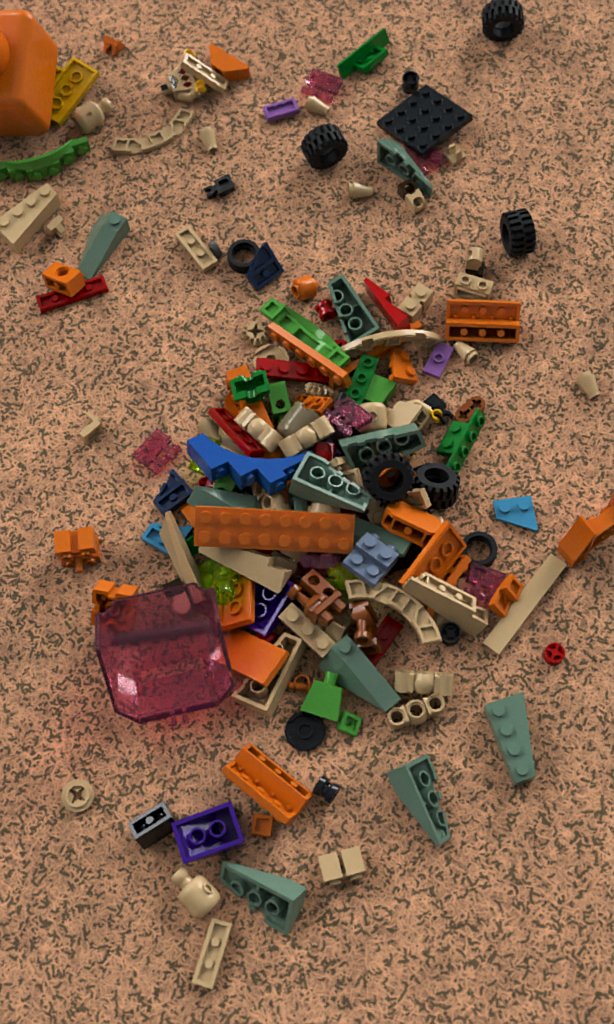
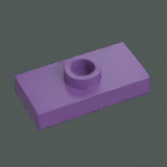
M294 97L263 106V112L268 123L300 114Z
M441 342L436 344L423 369V373L440 379L454 351V347Z

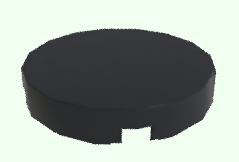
M300 711L288 719L285 726V736L287 742L294 749L309 752L322 744L325 737V726L319 716Z

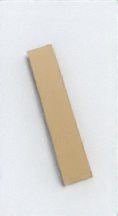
M550 554L522 590L518 601L513 602L506 617L500 619L482 645L499 656L567 564L553 554Z

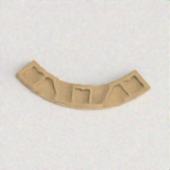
M179 108L167 127L149 134L145 138L115 137L110 152L131 155L161 148L175 140L187 129L195 116V111Z
M393 330L354 340L342 346L341 350L354 358L362 353L373 350L374 346L382 344L387 347L400 345L401 342H410V345L430 348L441 342L442 338L437 333L425 330Z
M361 579L346 580L344 582L349 602L369 600L389 606L409 621L416 631L422 646L442 642L439 629L433 618L424 609V606L406 591L385 582H379L374 589Z

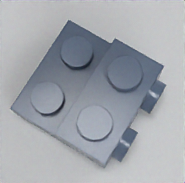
M366 532L355 544L353 551L342 561L341 566L374 589L397 563L399 554L393 545L387 546L382 543L381 538L377 534Z

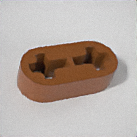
M479 396L470 398L455 412V421L468 423L476 408L483 412L485 408L484 399ZM473 403H480V408L475 407L474 409H472ZM468 412L466 419H460V414L464 415Z

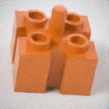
M93 526L77 528L75 531L62 530L54 532L55 554L63 566L67 568L76 567V572L82 573L84 571L83 562L86 565H94L96 561H101L100 542Z
M100 580L93 588L92 604L96 605L91 612V625L107 627L108 624H113L114 629L129 632L136 621L137 608L133 606L137 602L138 586L123 584L119 588L115 587L116 582Z

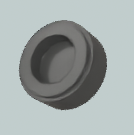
M214 240L208 243L210 250L216 258L223 255Z

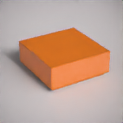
M254 813L250 835L271 838L274 816Z

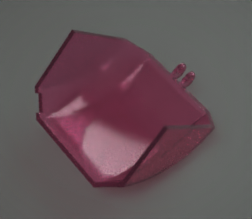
M192 582L116 599L110 603L111 607L104 613L98 612L95 615V651L116 714L138 724L171 717L172 726H177V715L183 714V722L185 724L189 723L188 713L220 706L234 688V674L214 588L204 589L198 587L197 583Z

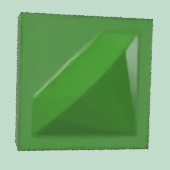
M344 710L341 712L336 730L348 736L356 737L362 718Z

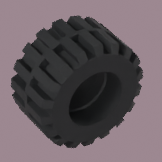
M492 0L483 8L481 13L483 34L490 41H511L513 38L516 39L518 35H521L522 30H524L523 7L518 0Z
M331 123L315 127V129L305 135L301 142L303 154L309 165L316 170H323L336 165L348 151V143L339 127Z
M522 208L504 212L500 219V233L507 254L510 257L534 252L536 232L533 219L528 210Z
M382 451L379 452L378 456L375 454L371 456L373 459L366 462L367 467L363 468L364 475H362L363 484L375 500H380L384 504L386 502L394 504L395 500L399 503L402 501L401 497L403 496L407 498L409 496L407 492H412L413 487L411 485L415 484V479L413 478L415 473L409 462L396 452L394 454L392 451H387V453ZM387 468H396L399 472L397 481L389 487L380 486L378 484L380 473Z
M435 462L425 463L414 469L417 476L414 478L415 484L411 486L413 489L425 488L431 502V506L428 509L445 510L456 503L460 476L457 475L455 470L445 466V464Z

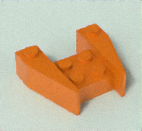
M614 492L608 506L600 511L599 516L596 518L592 516L586 520L583 515H580L565 537L558 542L557 551L571 568L587 558L589 551L614 534Z

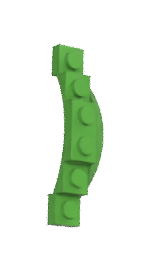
M86 136L71 139L61 147L34 158L2 161L0 163V181L5 180L7 177H11L12 182L21 181L25 177H29L31 182L39 181L49 175L55 176L62 172L61 166L71 165L77 161L76 155H84L91 151Z
M271 298L259 309L261 314L271 322L273 321L343 369L351 361L350 356L344 353L341 347L325 332L286 305L280 304L274 298Z

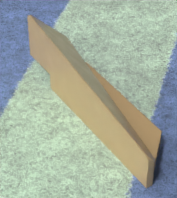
M165 512V518L159 535L183 586H186L190 603L193 605L210 596L202 582L203 577L172 512Z
M201 546L198 549L199 553L275 593L282 591L292 574V570L275 566L277 557L253 549Z
M427 572L422 573L416 578L410 577L402 587L407 593L450 622L456 623L470 635L477 636L488 625V610L476 606V597Z

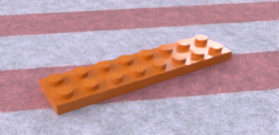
M196 505L194 546L350 554L353 551L355 514Z

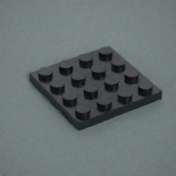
M425 85L377 121V125L387 134L424 158L473 120V115L436 90Z

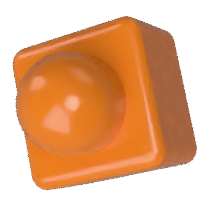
M0 10V136H42L50 128L58 46L27 10Z

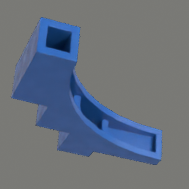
M204 433L187 440V454L211 482L229 475L240 489L258 482L269 496L286 489V481L292 479L307 453L306 451L295 456L275 459L251 458L220 447Z

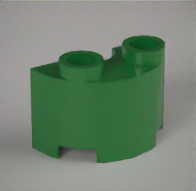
M265 370L254 371L252 376L248 378L237 376L235 379L230 380L233 398L237 403L240 400L247 401V404L263 400L266 393L270 394Z

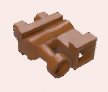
M314 569L301 578L300 585H293L287 593V597L293 601L297 599L304 607V615L311 619V623L316 625L319 622L326 628L334 620L330 612L333 611L340 616L347 607L341 600L342 593L338 590L336 591Z
M359 600L350 603L351 617L356 624L354 642L365 656L381 653V645L375 637L378 629L376 625L378 617L369 600Z

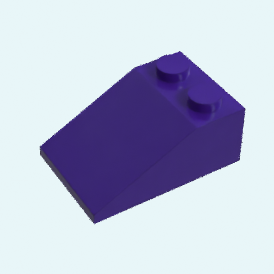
M288 580L282 591L275 593L256 583L255 623L245 626L267 637L281 622L278 616L291 602L294 605L298 602L297 599L293 601L287 597L288 591L295 584Z
M231 801L171 823L183 864L227 853L246 845Z

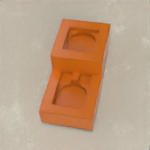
M512 573L509 574L495 591L488 606L499 618L506 617L511 603L518 601L524 586Z

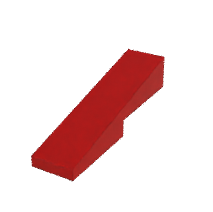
M365 278L363 281L367 294L393 329H411L409 317L392 305L390 294L368 278Z

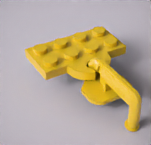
M72 56L63 69L56 67L51 121L59 126L64 124L100 76L99 71Z

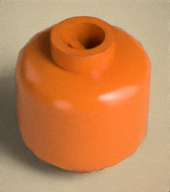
M306 275L293 281L291 292L296 299L305 301L316 296L319 285L317 280Z

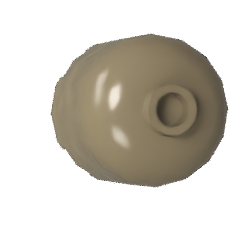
M296 401L277 425V432L283 438H286L293 433L295 434L301 428L307 425L310 426V423L320 418V416L313 409L307 410L302 407L304 405L303 402Z

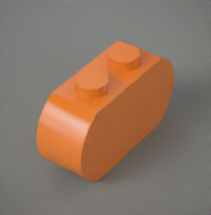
M396 500L394 504H387L380 520L385 530L423 548L442 525L437 517L404 501L398 503Z

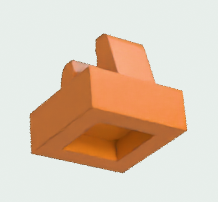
M104 35L102 40L104 42L103 51L108 53L112 48L111 55L116 56L120 50L124 49L125 45L106 35Z

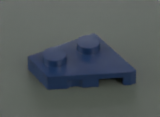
M267 242L262 243L245 275L255 291L284 272Z
M174 469L169 472V479L166 483H163L160 493L156 495L153 501L154 506L164 517L165 512H174L186 503L193 491Z

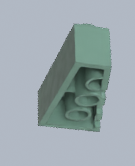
M524 692L486 704L483 711L513 787L533 781L536 775Z

